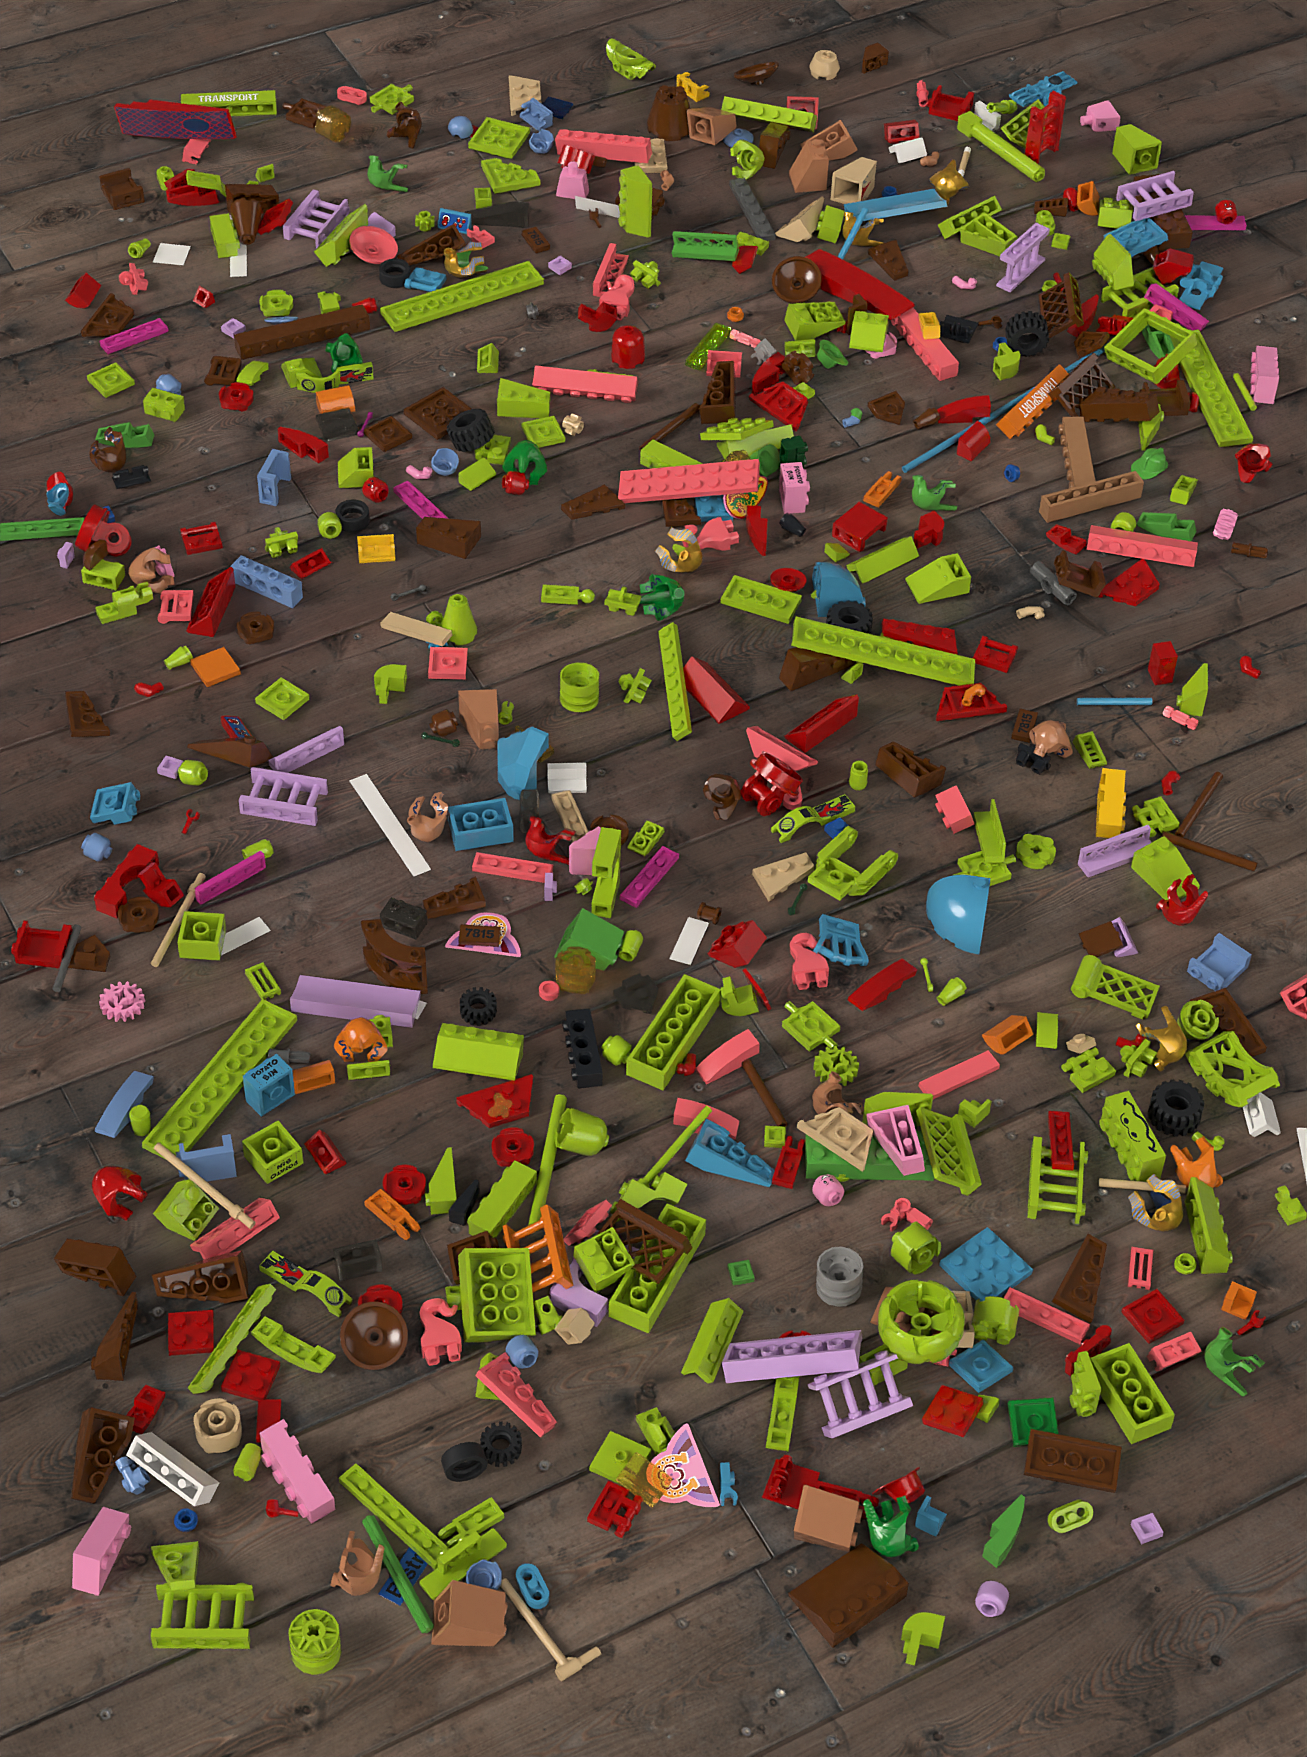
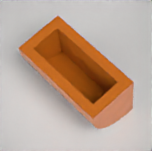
M1094 181L1078 185L1077 193L1078 208L1084 214L1091 216L1098 215L1099 194Z
M349 385L316 392V403L322 418L355 412V403Z
M1011 1015L982 1034V1037L993 1051L998 1054H1005L1034 1034L1026 1016Z
M329 1060L292 1070L295 1094L335 1084L334 1069Z

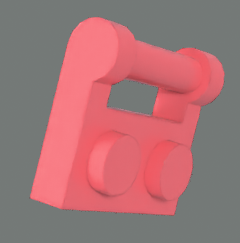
M193 590L162 591L158 622L165 624L168 621H191L194 599ZM174 599L173 610L168 612L169 601Z

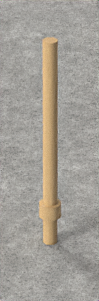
M199 873L194 883L189 886L188 894L151 961L152 966H159L182 923L184 911L189 910L196 897L195 888L201 885L206 878L203 873Z
M161 1143L155 1145V1151L228 1210L231 1217L235 1220L239 1219L249 1229L254 1227L256 1222L244 1213L243 1208L238 1204L234 1205Z

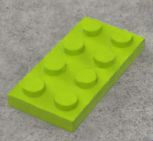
M736 575L733 576L721 597V604L787 624L791 621L802 601V595Z

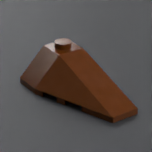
M452 224L399 254L397 257L406 261L411 266L445 257L444 250L446 248H452L457 251L466 246V243L456 226Z
M254 736L199 740L187 746L189 749L249 768L273 758L264 742L256 740Z
M242 1250L152 1274L156 1294L161 1297L191 1298L200 1301L211 1300L219 1301L220 1303L234 1302L249 1297L248 1273Z
M131 1292L100 1343L96 1357H92L91 1370L95 1371L96 1379L124 1380L138 1309L136 1292Z
M93 1407L82 1413L77 1440L71 1499L91 1504L96 1502L108 1481L109 1475L114 1466H116L115 1462L120 1458L131 1440L134 1417Z

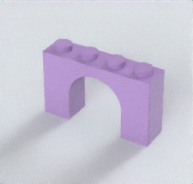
M596 1230L590 1238L596 1236L599 1230ZM632 1247V1252L639 1250L637 1248ZM573 1257L570 1271L574 1286L565 1289L559 1283H554L549 1292L551 1301L555 1307L565 1312L576 1308L586 1310L590 1318L595 1322L594 1326L597 1327L608 1312V1298L582 1285L579 1279L583 1272Z

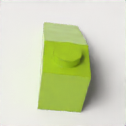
M1158 404L1160 413L1151 421H1138L1142 451L1146 450L1159 430L1160 422L1164 420V411H1161L1160 404Z
M452 1147L446 1149L429 1183V1193H425L426 1206H430L431 1215L449 1213L450 1207L456 1201Z

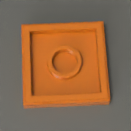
M224 647L190 660L191 666L206 687L241 674L239 667Z

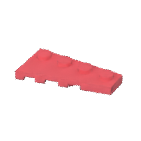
M504 1352L477 1372L476 1377L541 1438L555 1427L557 1421L544 1403L534 1397V1390L530 1384L523 1382L520 1378L521 1372L516 1366L512 1367L508 1361L510 1357Z

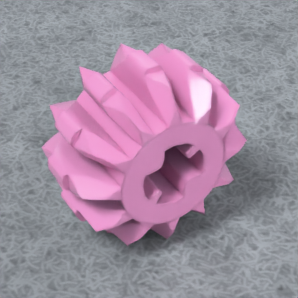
M1222 509L1213 535L1222 540L1230 539L1238 517L1237 513L1229 509Z

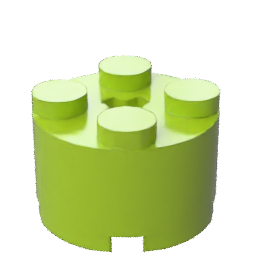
M917 1221L913 1222L902 1232L895 1233L892 1237L891 1256L909 1273L912 1272L914 1275L926 1271L933 1264L931 1260L934 1255L938 1257L941 1251V1242Z
M988 1296L985 1297V1301L981 1302L980 1299L976 1300L971 1324L974 1327V1337L980 1341H986L988 1338L994 1339L999 1344L1008 1345L1010 1340L1015 1337L1019 1316L1018 1306L1015 1305L1014 1308L1010 1305L1009 1300L1000 1297Z

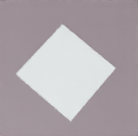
M160 243L153 262L184 265L191 246Z

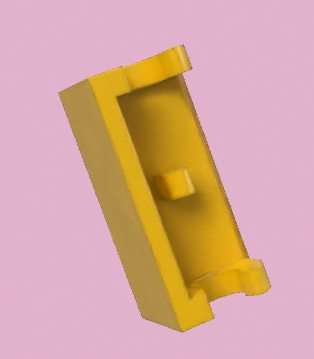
M689 72L677 75V86L684 87L687 96L698 102L709 97L710 92L704 91L709 86L702 85L699 87L690 78H687L690 75Z
M394 534L357 536L359 563L395 561Z

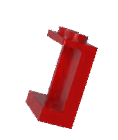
M939 85L933 91L932 98H929L927 104L930 115L958 121V116L971 111L975 93L968 92L965 98L942 93V86Z
M858 502L833 523L832 537L861 552L865 549V541L878 530L882 532L886 530L888 517Z
M24 920L22 926L17 930L16 943H13L11 948L15 962L18 964L60 968L72 932V925L63 924L61 931L30 928L28 921Z

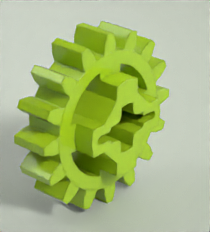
M834 1046L833 1050L826 1047L825 1052L820 1050L819 1056H815L813 1070H815V1076L820 1077L821 1083L829 1079V1074L832 1071L836 1072L841 1077L839 1083L846 1086L847 1081L852 1083L854 1077H857L859 1062H857V1056H852L851 1050L845 1052V1047H842L841 1050H838L837 1046Z

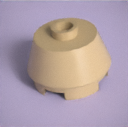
M829 50L816 52L809 65L811 75L817 79L818 77H826V80L833 79L840 69L836 54Z

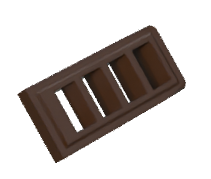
M1068 198L1035 201L1034 214L1047 210L1052 216L1066 217Z

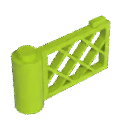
M1086 955L1081 961L1071 986V991L1078 998H1095L1131 1012L1132 1016L1143 1020V1017L1148 1018L1160 986L1104 965L1095 956ZM1103 972L1112 975L1114 979L1106 981ZM1129 981L1133 986L1125 988L1122 982ZM1117 983L1121 990L1113 992L1109 985ZM1105 987L1108 994L1104 995L1096 992V990ZM1147 988L1152 990L1153 993L1145 996L1141 989ZM1137 991L1140 997L1132 999L1129 992ZM1124 994L1128 1001H1119L1116 996ZM1143 1002L1147 1007L1146 1011L1138 1008L1136 1003Z

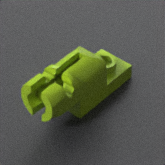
M148 582L139 583L136 588L132 585L126 589L113 592L112 603L95 607L101 623L105 624L136 615V606L153 600V593L151 587H148Z
M657 1407L636 1415V1421L655 1456L666 1451L670 1440L676 1433L666 1416L662 1417Z

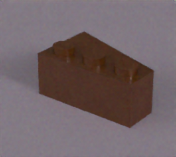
M894 741L879 748L875 764L914 798L942 785L946 767L942 765L937 767L931 764L930 759L926 757L921 759L915 756L914 751Z

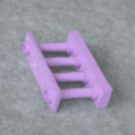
M1171 171L1118 186L1116 200L1128 199L1134 206L1133 219L1139 221L1191 206L1194 192L1191 189L1181 191L1174 184L1175 172ZM1169 187L1174 194L1167 195L1162 189ZM1155 191L1160 197L1153 199L1149 192ZM1141 195L1146 201L1139 203L1135 196Z
M312 190L283 225L284 239L291 240L296 234L315 239L317 248L345 216L349 214L348 199H344L340 205L322 201L319 198V191ZM322 207L334 212L333 214H328L315 209ZM311 216H315L318 218L325 219L327 221L325 223H321L314 220H310L308 218ZM301 226H311L314 228H318L319 231L316 233L313 231L302 229Z
M1035 223L1000 254V260L1007 263L1006 275L996 284L997 287L1011 292L1045 261V257L1038 255L1040 242L1049 235V228Z
M251 768L254 786L250 796H240V814L316 826L318 821L317 807H314L318 794H328L327 779L263 768ZM262 785L273 786L269 799L257 798ZM281 788L292 789L287 802L276 801ZM300 791L311 792L306 805L295 804Z
M888 1351L878 1352L874 1355L875 1358L860 1363L859 1370L837 1372L830 1376L826 1374L814 1378V1382L808 1384L809 1389L820 1390L830 1420L828 1425L822 1427L824 1436L829 1438L837 1437L913 1406L911 1398L903 1396L897 1390L889 1365L890 1361L898 1359L896 1354L889 1353ZM878 1366L881 1367L890 1394L889 1401L884 1403L878 1401L869 1373L870 1369ZM857 1374L861 1375L870 1403L868 1405L869 1409L864 1411L858 1410L848 1379ZM837 1382L841 1384L850 1411L848 1413L849 1417L844 1419L838 1418L828 1386Z

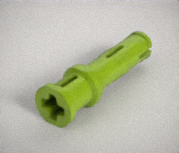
M1003 100L997 103H988L986 108L989 113L1013 114L1017 110V103L1014 100Z

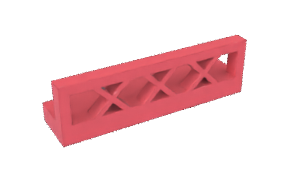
M610 243L593 282V296L601 297L605 293L602 290L608 289L607 280L613 279L614 281L611 282V285L614 286L617 277L622 275L625 270L629 255L617 254L616 244ZM615 259H617V260H623V261H622V262H619V263H616ZM617 269L618 271L615 272V273H612L611 270Z
M258 1198L243 1208L244 1213L256 1222L253 1228L249 1229L239 1219L235 1220L233 1217H230L193 1242L190 1247L193 1251L200 1252L203 1259L227 1254L280 1217L270 1199Z

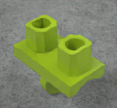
M637 260L633 262L634 269L630 275L634 281L637 282L643 277L641 282L647 289L653 284L656 286L661 284L657 279L659 269H657L658 264L655 261L646 262L644 265Z
M815 339L785 342V357L792 351H797L796 353L799 354L804 353L807 357H816Z
M276 527L275 533L269 534L270 538L265 539V550L271 554L272 558L282 555L281 548L286 547L290 554L298 551L297 532L288 533L287 530L281 531L279 527Z
M625 586L621 588V591L610 589L605 599V605L609 607V611L616 612L619 611V608L625 609V613L631 616L635 615L641 602V596L627 593V587Z
M640 668L634 679L631 674L620 676L618 682L623 690L629 689L624 702L629 704L632 699L641 703L646 692L637 687L646 691L652 681L643 676L644 669Z
M1145 1039L1138 1048L1135 1045L1131 1047L1125 1045L1121 1048V1060L1127 1066L1123 1075L1129 1078L1133 1073L1142 1078L1148 1067L1142 1061L1152 1065L1157 1059V1052L1149 1048V1040Z

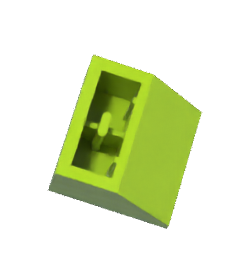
M372 447L354 448L338 461L339 488L363 487L367 479L374 477Z
M188 1179L177 1182L153 1214L167 1229L194 1241L219 1208L192 1180Z
M613 1227L574 1247L573 1257L595 1293L615 1283L635 1265Z

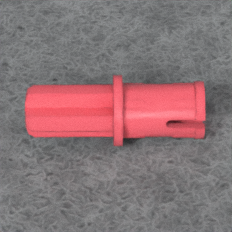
M920 80L917 83L916 95L919 99V105L926 107L929 92L926 89V83Z

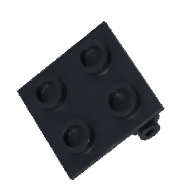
M946 315L944 321H940V336L969 344L979 323Z

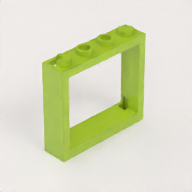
M1144 308L1104 347L1107 359L1158 384L1197 345L1196 335L1191 330H1187L1180 324H1175L1166 317H1161L1154 311L1151 312ZM1147 325L1181 341L1156 367L1122 350Z

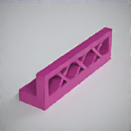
M1152 283L1144 296L1152 304H1157L1172 311V318L1189 330L1199 329L1201 332L1209 322L1157 283Z

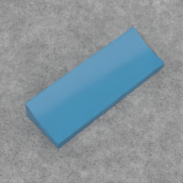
M935 189L848 203L844 204L845 212L853 213V216L857 219L864 207L869 210L863 220L867 221L874 218L947 207V201L941 198Z

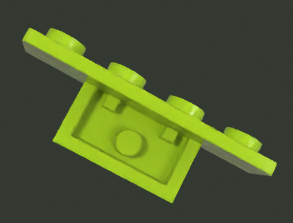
M494 1528L482 1536L476 1530L470 1535L465 1534L458 1540L455 1546L452 1548L448 1547L439 1554L437 1569L421 1579L420 1586L432 1600H435L452 1580H463L471 1565L478 1563L482 1559L489 1561L507 1547V1543Z

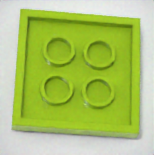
M486 117L469 141L468 148L513 159L530 134V128Z
M732 418L728 419V422L718 423L717 427L706 428L707 431L700 433L701 440H743L770 429L774 425L773 420H765V418H757L755 420H752V418H744L742 420Z

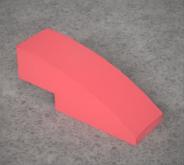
M747 1029L713 1051L695 1068V1071L707 1085L742 1067V1061L759 1053L760 1043L750 1030Z
M677 1098L673 1124L688 1127L703 1108L708 1105ZM708 1106L712 1109V1112L706 1119L725 1128L730 1132L729 1137L736 1140L739 1120L723 1111ZM703 1123L697 1128V1130L694 1133L699 1132Z

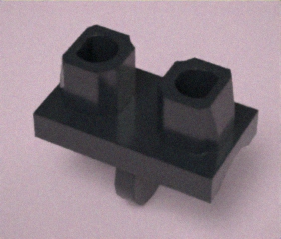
M1020 743L1016 757L1017 765L1025 767L1029 761L1033 763L1031 770L1039 775L1045 769H1050L1051 756H1048V753H1045L1044 757L1033 753L1036 745L1030 744V746Z

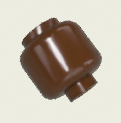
M447 709L433 714L431 717L432 723H429L433 733H438L440 737L454 733L457 730L456 726L459 725L453 711L450 712Z

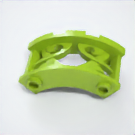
M1234 1031L1222 1032L1220 1035L1185 1052L1196 1075H1202L1207 1082L1205 1086L1216 1097L1221 1095L1225 1098V1103L1229 1105L1243 1107L1248 1104L1247 1100L1269 1087L1277 1088L1280 1086L1278 1075L1274 1069L1264 1066L1253 1059L1243 1048ZM1223 1040L1228 1051L1224 1049L1222 1044L1220 1054H1218L1215 1044ZM1211 1047L1212 1053L1203 1052V1050ZM1223 1064L1242 1069L1244 1080L1224 1079L1222 1077Z

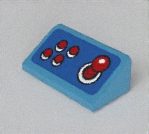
M440 208L438 228L445 229L454 224L459 233L467 234V229L472 227L471 214Z

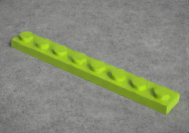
M672 622L659 630V639L672 737L679 741L692 733L678 627Z

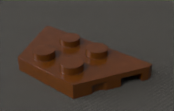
M110 293L83 327L81 335L83 337L121 333L134 316V310L125 305L122 300L118 301L115 299V295Z

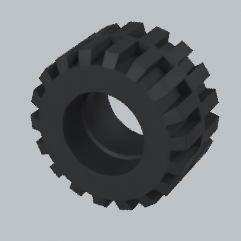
M1023 311L1021 314L1017 313L1015 317L1009 319L1010 322H1007L1005 332L1007 344L1013 352L1019 351L1020 356L1026 355V357H1030V355H1037V352L1041 353L1043 348L1047 347L1049 332L1044 316L1039 315L1037 312L1032 313V311H1028L1025 313Z
M471 409L460 413L449 422L446 429L455 449L462 452L476 450L484 446L495 433L486 411L482 409Z
M841 601L838 604L832 605V608H829L826 624L871 634L873 614L862 603Z
M1175 1079L1170 1080V1082L1164 1081L1161 1085L1158 1084L1151 1096L1148 1117L1151 1119V1124L1157 1126L1158 1131H1164L1166 1135L1173 1134V1136L1178 1137V1134L1186 1136L1187 1132L1190 1134L1194 1132V1129L1198 1128L1204 1109L1203 1095L1198 1093L1199 1089L1197 1087L1193 1088L1191 1083H1183L1184 1080H1179V1082L1175 1081ZM1170 1106H1177L1183 1110H1176L1171 1108Z

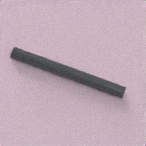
M78 924L73 926L52 988L55 992L61 991L81 931V926Z

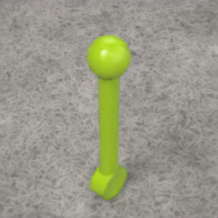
M922 958L920 963L924 968L928 992H933V985L931 984L927 967L928 960Z

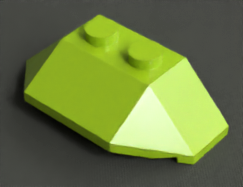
M1039 99L1001 127L1010 141L1025 149L1031 107L1044 108Z

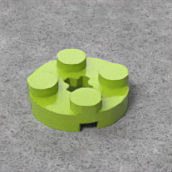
M270 290L267 292V295L264 297L262 295L259 299L260 309L266 317L288 316L293 308V297L287 295L286 291Z
M1023 835L1016 849V857L1023 861L1022 864L1031 869H1043L1045 865H1051L1056 854L1053 839L1040 835Z

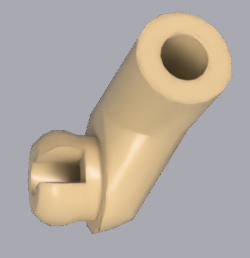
M1028 606L1016 611L1019 619L1033 614L1036 619H1041L1045 616L1044 609L1039 606Z

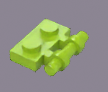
M494 435L493 439L475 450V459L480 460L484 457L487 458L489 463L503 465L511 444V437Z
M1161 796L1144 801V808L1142 809L1138 805L1133 806L1131 809L1134 813V818L1141 823L1142 827L1145 825L1150 826V837H1154L1157 834L1154 830L1156 828L1161 833L1179 828V821ZM1150 816L1152 820L1148 821L1146 817Z
M1096 1047L1082 1052L1077 1057L1067 1059V1062L1061 1065L1064 1072L1069 1070L1073 1072L1070 1075V1080L1082 1093L1110 1079L1116 1073V1070L1104 1057L1098 1060L1094 1058L1099 1054ZM1086 1062L1088 1065L1082 1068L1080 1064Z

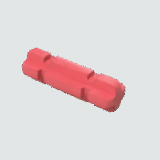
M735 329L730 332V339L737 340L747 346L751 345L752 348H755L761 342L760 339H753L752 336L742 332L739 333Z
M1166 706L1163 711L1165 717H1172L1171 720L1183 726L1188 725L1187 727L1195 730L1198 726L1199 721L1197 719L1190 718L1189 715L1179 710L1174 711V708L1171 706Z

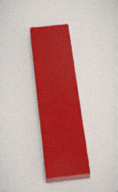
M1048 1111L1052 1169L1073 1171L1074 1157L1070 1112Z

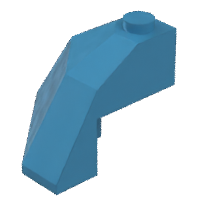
M529 727L523 732L513 733L509 737H503L497 741L498 782L512 798L525 803L536 790L537 761L549 747L548 733L534 727Z

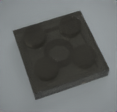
M349 408L316 415V421L325 442L355 436L359 431Z

